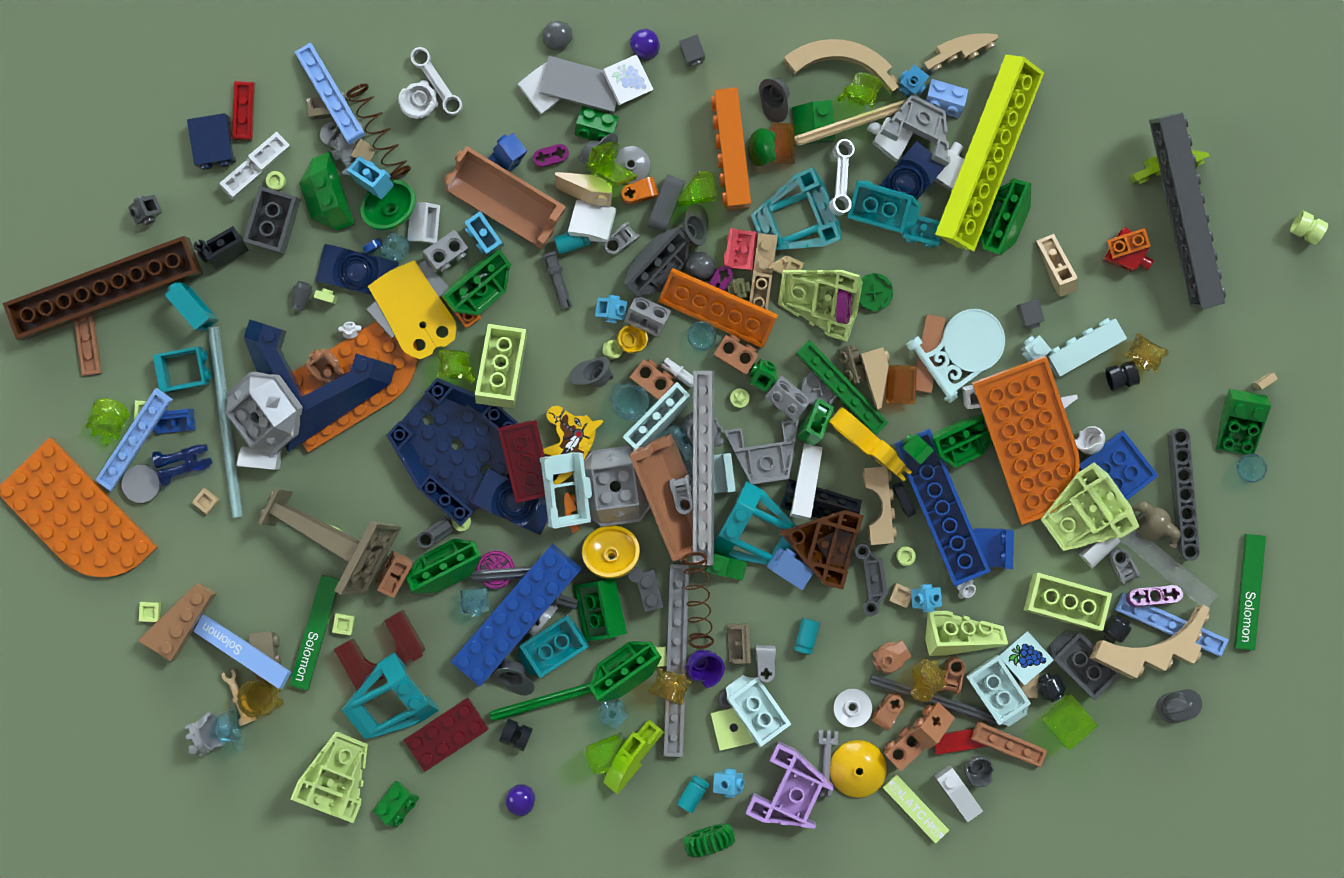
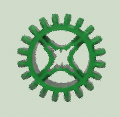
M726 823L715 824L687 835L683 839L684 848L690 857H704L732 846L735 842V834L731 825Z

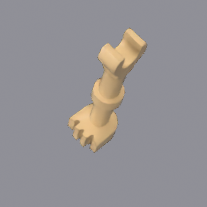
M232 669V677L228 678L225 672L222 673V679L230 686L234 697L232 701L236 703L241 717L237 721L239 726H242L257 719L255 713L248 715L243 702L244 696L240 694L237 685L238 672L236 669Z

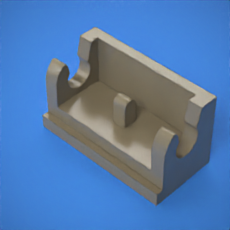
M346 92L341 93L346 103L348 104ZM321 97L306 99L310 119L316 120L332 117Z
M749 623L728 624L729 662L732 664L751 663Z

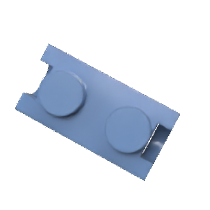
M778 548L766 567L803 590L814 572L802 558L800 561L795 558L797 554L788 548L785 551Z

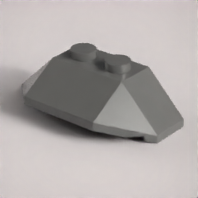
M678 227L657 235L631 262L624 284L638 297L661 292L671 269L674 268L680 271L685 266L691 240Z

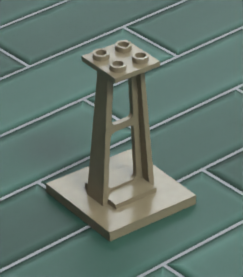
M278 488L272 491L266 508H263L260 512L258 523L276 526L280 519L348 561L349 563L334 591L340 595H366L401 527L395 523L370 521L361 540L287 505L293 493L292 491Z

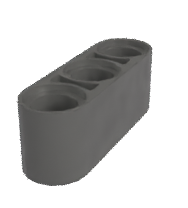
M667 174L649 219V227L662 232L667 231L683 190L684 180Z

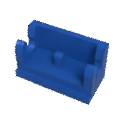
M194 409L165 411L153 431L156 434L196 430Z

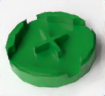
M872 273L861 278L863 284L859 305L867 311L876 312L890 304L893 298V287L887 277Z

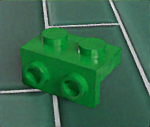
M582 106L576 122L575 136L593 141H601L606 135L614 134L619 116Z
M395 781L373 812L387 826L397 828L404 822L409 811L415 807L419 797L416 794H412L401 782Z

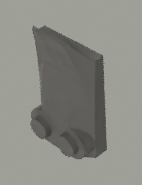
M1065 630L1050 645L1052 659L1093 700H1096L1120 673L1090 659L1095 646L1081 632Z

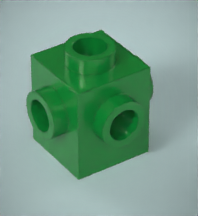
M760 358L758 363H754L749 370L750 384L764 392H767L770 386H773L777 381V367L770 361H764Z

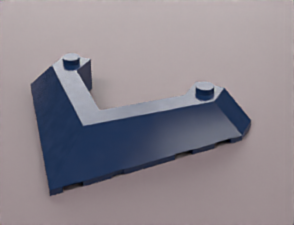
M249 319L244 340L256 371L269 375H280L303 407L302 414L300 415L299 433L285 446L287 452H290L389 386L392 382L396 369L395 365L356 353L349 373L304 395L281 350L287 331Z

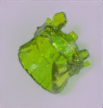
M856 73L851 84L845 85L837 101L839 103L843 102L848 97L847 102H854L861 107L869 104V108H874L877 93L884 84L879 78L870 74Z
M460 350L438 351V358L440 360L438 377L445 375L446 378L450 379L467 378L469 383H474L473 366H470V355L467 352Z
M99 398L93 403L91 415L85 427L91 428V435L93 437L97 434L102 436L101 442L106 446L111 443L110 438L119 439L124 423L129 419L130 414L121 402L115 401L112 398Z

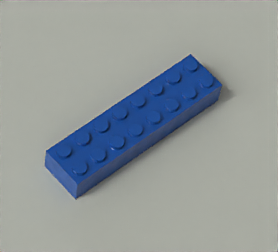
M930 428L916 433L934 450L921 465L902 448L904 445L902 441L904 439L895 442L894 445L900 459L912 472L911 474L907 473V476L953 584L957 586L991 571L946 465L937 455L932 439L933 435Z
M552 543L454 657L451 663L480 687L582 568Z

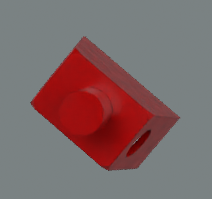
M1125 227L1120 230L1117 237L1132 231ZM1149 247L1114 259L1109 249L1103 259L1106 263L1131 272L1135 271L1138 266L1148 270L1154 260L1145 256Z

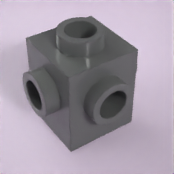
M155 195L139 196L128 207L130 216L136 225L144 223V225L151 224L162 213Z

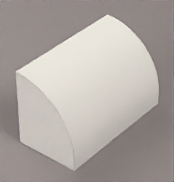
M427 202L416 203L415 209L409 218L407 241L419 243L437 242L440 205Z
M242 447L238 455L237 466L280 469L282 450L270 456L260 450Z
M1114 538L1100 543H1092L1085 547L1078 555L1093 569L1121 541L1119 538Z

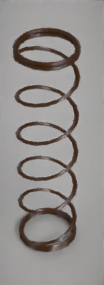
M367 83L357 85L350 89L346 96L352 102L365 101L358 108L356 115L360 118L373 117L366 124L364 131L369 134L383 132L374 141L373 148L377 150L392 148L383 156L381 164L385 166L400 164L389 174L391 176L390 180L399 178L408 173L411 167L409 165L401 167L407 160L393 164L383 163L386 155L398 147L399 144L385 148H375L374 144L391 130V128L377 132L366 131L367 126L383 112L369 116L358 115L359 109L369 100L373 99L374 96L361 100H351L350 98L364 93L369 88ZM360 88H363V89H361L360 91L351 94L352 92H354V91H356V90H358V89H360Z
M691 552L682 557V562L688 566H698L705 563L704 567H706L707 556L701 552ZM696 555L704 558V560L699 562H687L684 560L687 557ZM704 567L701 569H685L683 571L686 574L700 571L707 576V580L703 585H687L685 587L686 590L703 588L708 592V597L705 601H689L686 603L687 606L691 607L704 604L709 608V614L705 618L691 617L687 620L690 623L706 620L711 625L710 631L706 634L692 633L689 635L691 638L689 645L696 649H705L714 643V639L708 635L712 631L713 626L706 619L711 614V608L705 603L710 597V592L703 587L709 580V576L702 571ZM689 603H699L695 605H688ZM690 619H701L697 621H689ZM697 638L712 640L711 643L700 646L691 643Z

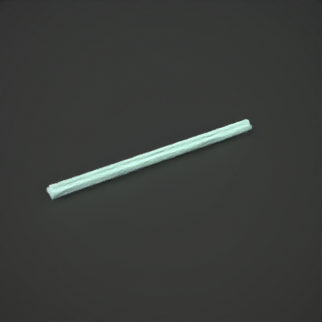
M209 327L208 333L210 336L209 343H211L210 350H212L213 374H215L216 398H218L217 405H219L218 412H220L218 414H220L219 419H221L219 420L221 421V438H223L222 443L224 444L222 445H224L223 450H225L223 452L224 457H226L224 458L226 462L225 469H227L226 476H229L227 477V481H229L227 483H229L228 488H230L228 493L231 495L229 500L232 502L230 503V507H232L230 508L232 509L231 514H233L231 516H233L232 518L243 517V514H240L242 513V509H240L242 508L240 507L241 502H239L241 497L238 495L240 494V490L237 488L239 487V483H237L239 481H237L238 476H236L238 475L236 474L237 469H235L237 467L234 464L236 463L234 462L236 457H233L235 456L233 455L235 450H232L234 449V445H232L234 443H231L233 442V438H231L233 437L231 436L232 431H230L232 426H230V419L226 415L228 401L226 399L228 398H226L227 395L225 393L227 392L225 391L227 386H224L226 385L224 384L226 379H223L225 378V374H223L225 372H222L224 371V367H222L224 365L221 362L223 361L221 360L223 355H220L222 354L220 353L222 348H219L221 347L219 346L221 344L219 343L221 342L219 341L221 340L219 339L220 336H218L220 335L218 334L219 329H217L219 327Z

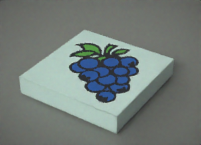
M1028 631L999 655L1001 660L1024 686L1054 661Z

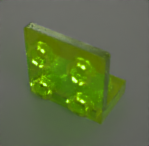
M615 141L593 147L586 165V169L591 171L594 176L601 177L611 186H618L637 179L635 173L614 162L618 156L620 145Z

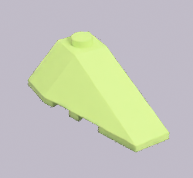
M950 611L928 612L925 640L929 656H945L1008 645L1004 626L986 621L978 622L971 620L968 616L960 617L953 615V612Z

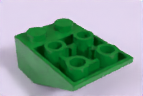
M1229 389L1223 405L1216 443L1217 450L1254 456L1271 409L1270 401L1266 395Z

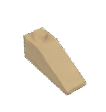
M556 172L555 188L591 205L611 206L613 176Z
M1052 234L1036 240L1051 282L1059 297L1077 291L1078 277L1055 235Z
M883 347L860 354L875 409L882 407L889 367L888 362L890 361L889 353L887 350L884 351Z

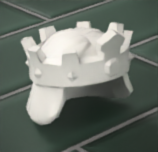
M422 80L420 83H412L399 93V107L406 116L414 119L429 117L434 108L438 107L437 92L429 86L430 83L427 80Z

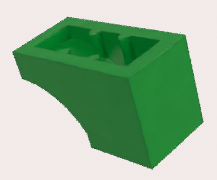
M816 399L807 417L802 421L796 438L812 446L822 440L834 407L820 399Z
M916 433L913 436L909 434L902 441L904 443L902 448L920 465L934 451Z
M714 553V564L707 565L706 572L743 581L748 562Z

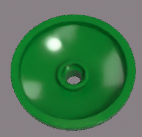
M391 180L394 186L382 199L369 191L366 193L361 203L360 213L362 219L369 227L380 231L391 230L399 227L410 218L416 206V196L413 189L407 183L400 180Z

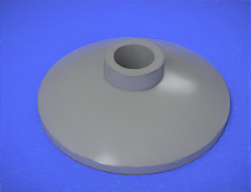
M627 146L615 154L612 161V169L618 180L625 184H631L647 177L650 171V160L642 149L635 146ZM633 161L635 163L634 167H628V162Z

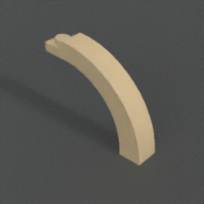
M828 39L811 42L793 50L783 58V62L794 75L818 62L841 60L857 64L868 70L878 79L890 95L899 87L897 79L892 74H888L892 66L882 56L870 48L852 41Z

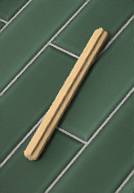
M908 99L795 136L796 145H804L896 114Z

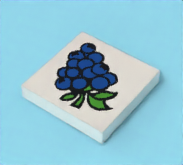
M637 55L602 70L618 105H622L653 90Z

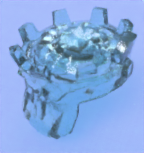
M627 382V384L623 385L620 383L614 384L612 388L614 393L610 397L614 413L626 421H635L643 417L649 407V396L645 388L636 386L632 382Z

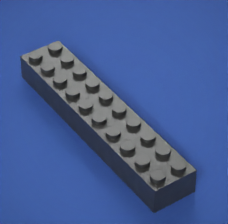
M1182 112L1150 119L1149 124L1190 307L1206 309L1225 304L1226 292L1220 282L1222 274L1216 264L1218 256L1212 246L1214 239L1211 230L1208 228L1209 215L1203 205L1205 204V197L1199 187L1201 179L1195 169L1197 161L1191 151L1192 139L1188 135L1186 128L1188 127L1187 117Z

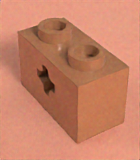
M939 702L933 706L928 705L922 711L924 715L914 723L913 726L915 728L911 732V735L927 750L938 744L955 719Z

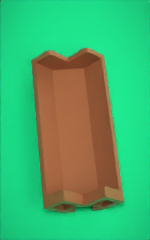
M466 146L463 151L460 150L455 157L456 167L452 173L449 172L444 179L445 191L543 250L553 235L556 224L561 220L566 206L470 147Z
M673 433L649 442V445L633 450L629 456L672 561L679 560V562H682L684 555L693 552V510L687 514L679 513L670 489V479H681L689 475ZM683 500V505L686 508H690L689 502Z

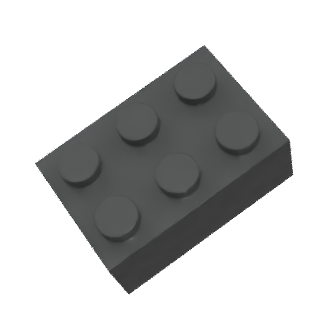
M259 186L243 242L285 255L301 199Z

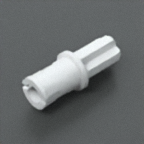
M667 357L664 360L665 363H662L661 368L672 374L674 379L677 378L692 388L693 375L684 370L683 366L680 367Z

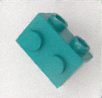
M918 215L916 225L906 229L901 235L909 243L916 244V241L923 242L924 246L934 248L935 245L940 246L941 238L935 235L941 220Z

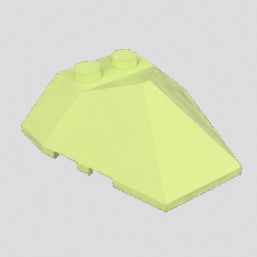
M784 270L782 272L778 305L797 317L800 315L810 321V325H816L823 329L826 335L848 341L857 316L863 282L860 275L844 270ZM838 289L852 292L851 316L848 324L837 323Z
M1092 463L1079 471L1041 518L1063 551L1096 542H1104L1109 539L1122 538L1139 527L1129 502L1109 474L1096 463ZM1059 505H1061V506H1060L1058 509H1056L1054 512L1050 513L1052 510H1054V509L1057 508Z
M335 732L298 780L290 800L354 823L361 806L360 789L363 787L364 782L362 780V772L365 769L368 744Z

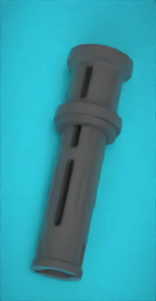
M553 251L541 257L544 259L547 267L546 273L553 282L560 309L563 310L572 307L561 273L563 267L559 264L558 252Z

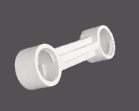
M423 47L415 48L411 52L412 63L417 68L422 69L443 100L445 112L450 116L459 115L463 110L462 101L458 96L452 95L432 65L429 52ZM418 52L427 53L428 59L425 63L417 64L414 57ZM451 99L459 102V108L455 112H449L446 108L447 102Z
M847 139L840 140L832 149L833 156L837 159L835 197L830 201L829 208L837 216L845 214L851 208V200L846 195L848 160L854 153V145ZM839 145H844L848 149L847 156L839 152ZM836 199H840L844 202V211H841L836 207Z

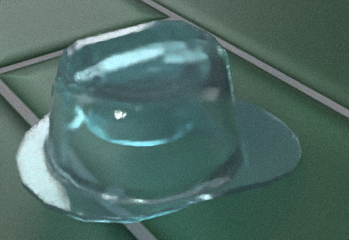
M231 706L228 712L217 716L216 734L223 741H231L237 751H241L243 740L241 726H239L237 721L240 718V714L235 706Z

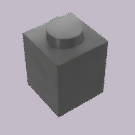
M696 34L679 41L686 65H692V67L701 65L702 61L705 60V53L698 35Z
M1039 299L1017 305L1022 327L1028 326L1029 329L1040 327V323L1045 321Z

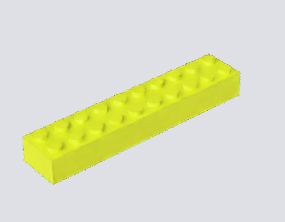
M1005 55L941 221L937 227L935 235L957 248L975 251L1043 78L1044 72L1025 57Z

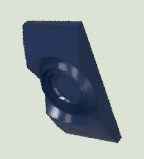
M916 141L879 186L912 195L918 200L946 166L932 160V153Z
M325 244L316 281L372 295L368 286L382 275L399 267V262Z
M490 468L487 469L471 503L541 535L548 521L545 497L516 503L510 478Z

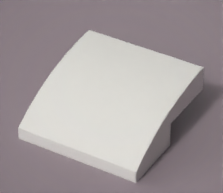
M547 62L518 83L519 88L540 115L554 107L561 100L539 94Z
M576 200L568 229L569 235L588 237L590 241L608 242L616 208L591 205L582 200Z

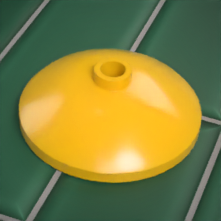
M614 525L594 530L586 538L582 547V557L585 566L593 574L602 578L624 576L635 567L640 556L639 543L633 533L623 527Z
M864 740L848 741L839 746L831 757V780L835 787L847 796L854 798L869 796L876 792L885 780L887 772L885 758L881 751L870 742ZM862 768L863 771L861 774H856V769Z

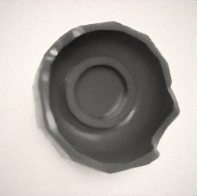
M562 21L550 22L542 32L545 45L555 51L566 48L573 38L572 29L567 23Z
M702 251L692 253L685 263L687 274L703 282L712 278L716 270L713 258Z
M982 755L973 756L965 765L964 772L968 781L976 787H985L992 782L994 767L991 761Z

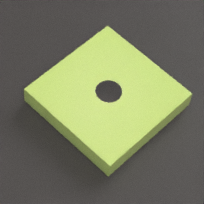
M733 708L711 712L720 751L754 743L749 731Z

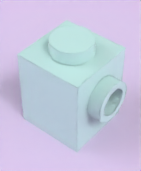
M1040 335L1030 336L1023 342L1025 345L1021 348L1023 351L1022 355L1028 362L1043 357L1051 351V348Z

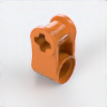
M647 177L628 184L621 191V199L628 205L659 196L653 177ZM627 191L634 193L633 198L626 196Z

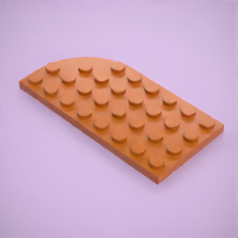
M376 321L359 331L358 336L348 338L330 350L339 360L340 367L345 374L351 371L356 353L395 365L396 369L391 384L303 442L307 452L313 451L390 404L411 383L417 368L418 359L405 353L397 338L394 337L392 339ZM415 340L413 346L418 351L417 340ZM305 365L293 372L304 395L326 384L324 381L318 380Z
M1046 356L972 382L1021 525L1042 518L1076 476L1080 468L1078 448ZM1059 505L1057 508H1055L1054 510H1052L1050 513L1054 512V511H1055L1056 509H1058L1061 505Z
M52 437L47 439L0 485V497L66 565L85 575L110 577L126 573L139 566L158 548Z

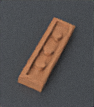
M926 314L921 338L923 343L920 344L925 353L934 350L941 342L946 318ZM934 356L929 357L934 366H937L933 359ZM918 357L912 390L932 393L934 378Z
M94 315L74 322L82 376L102 373Z
M977 721L971 739L1040 768L1048 750L979 721Z

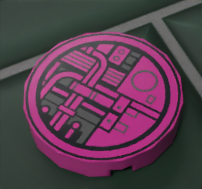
M499 550L489 551L484 554L477 565V570L515 568L512 558L507 553ZM512 579L481 582L485 586L495 589L506 586Z

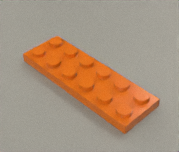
M674 268L671 269L658 300L659 303L761 348L764 347L778 317V314Z

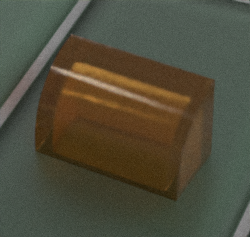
M772 123L771 131L776 136L774 140L776 158L772 164H795L794 125L790 123Z
M889 365L886 403L915 404L917 366Z

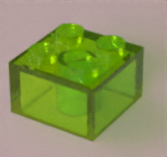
M1069 693L1040 717L1054 736L1069 751L1098 727L1097 723L1075 697Z

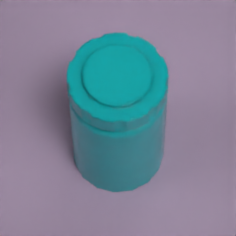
M568 232L554 236L559 255L584 248L585 245L590 246L591 242L588 237L570 236Z
M802 618L794 650L808 655L813 653L812 649L816 642L820 622Z
M693 775L692 780L689 781L677 804L686 811L693 813L710 784L702 777Z

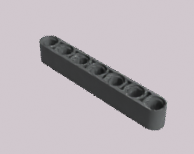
M1175 428L1168 433V449L1175 526L1181 533L1180 539L1177 542V553L1180 558L1193 561L1199 557L1200 548L1190 435L1185 429ZM1177 432L1182 434L1180 442H1177L1175 439ZM1179 451H1182L1184 454L1182 461L1177 459ZM1181 470L1186 474L1183 480H1180L1178 476ZM1183 489L1187 491L1185 499L1180 497V492ZM1186 508L1189 512V515L1187 518L1184 519L1182 517V511ZM1188 527L1190 535L1185 537L1183 531ZM1190 546L1192 549V553L1190 556L1187 557L1185 555V550L1187 547Z

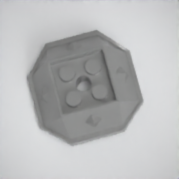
M251 372L226 393L228 398L226 415L250 448L273 456L298 435L300 415L302 414L303 407L280 375Z
M631 446L593 450L584 460L585 477L590 478L592 496L588 498L590 518L602 527L640 522L651 508L629 456L635 450ZM612 481L620 482V491L614 492L611 490L610 484Z

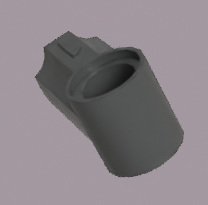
M445 516L421 532L417 537V543L422 548L432 547L455 529ZM424 534H428L431 537L429 545H425L421 541V537Z

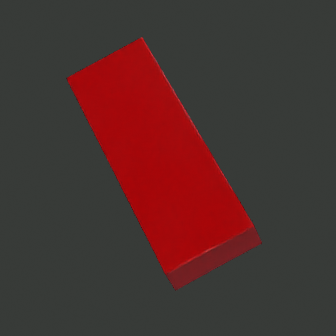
M234 81L233 140H253L254 82Z
M971 728L944 733L938 744L934 746L935 754L938 755L987 746L971 739L975 729Z

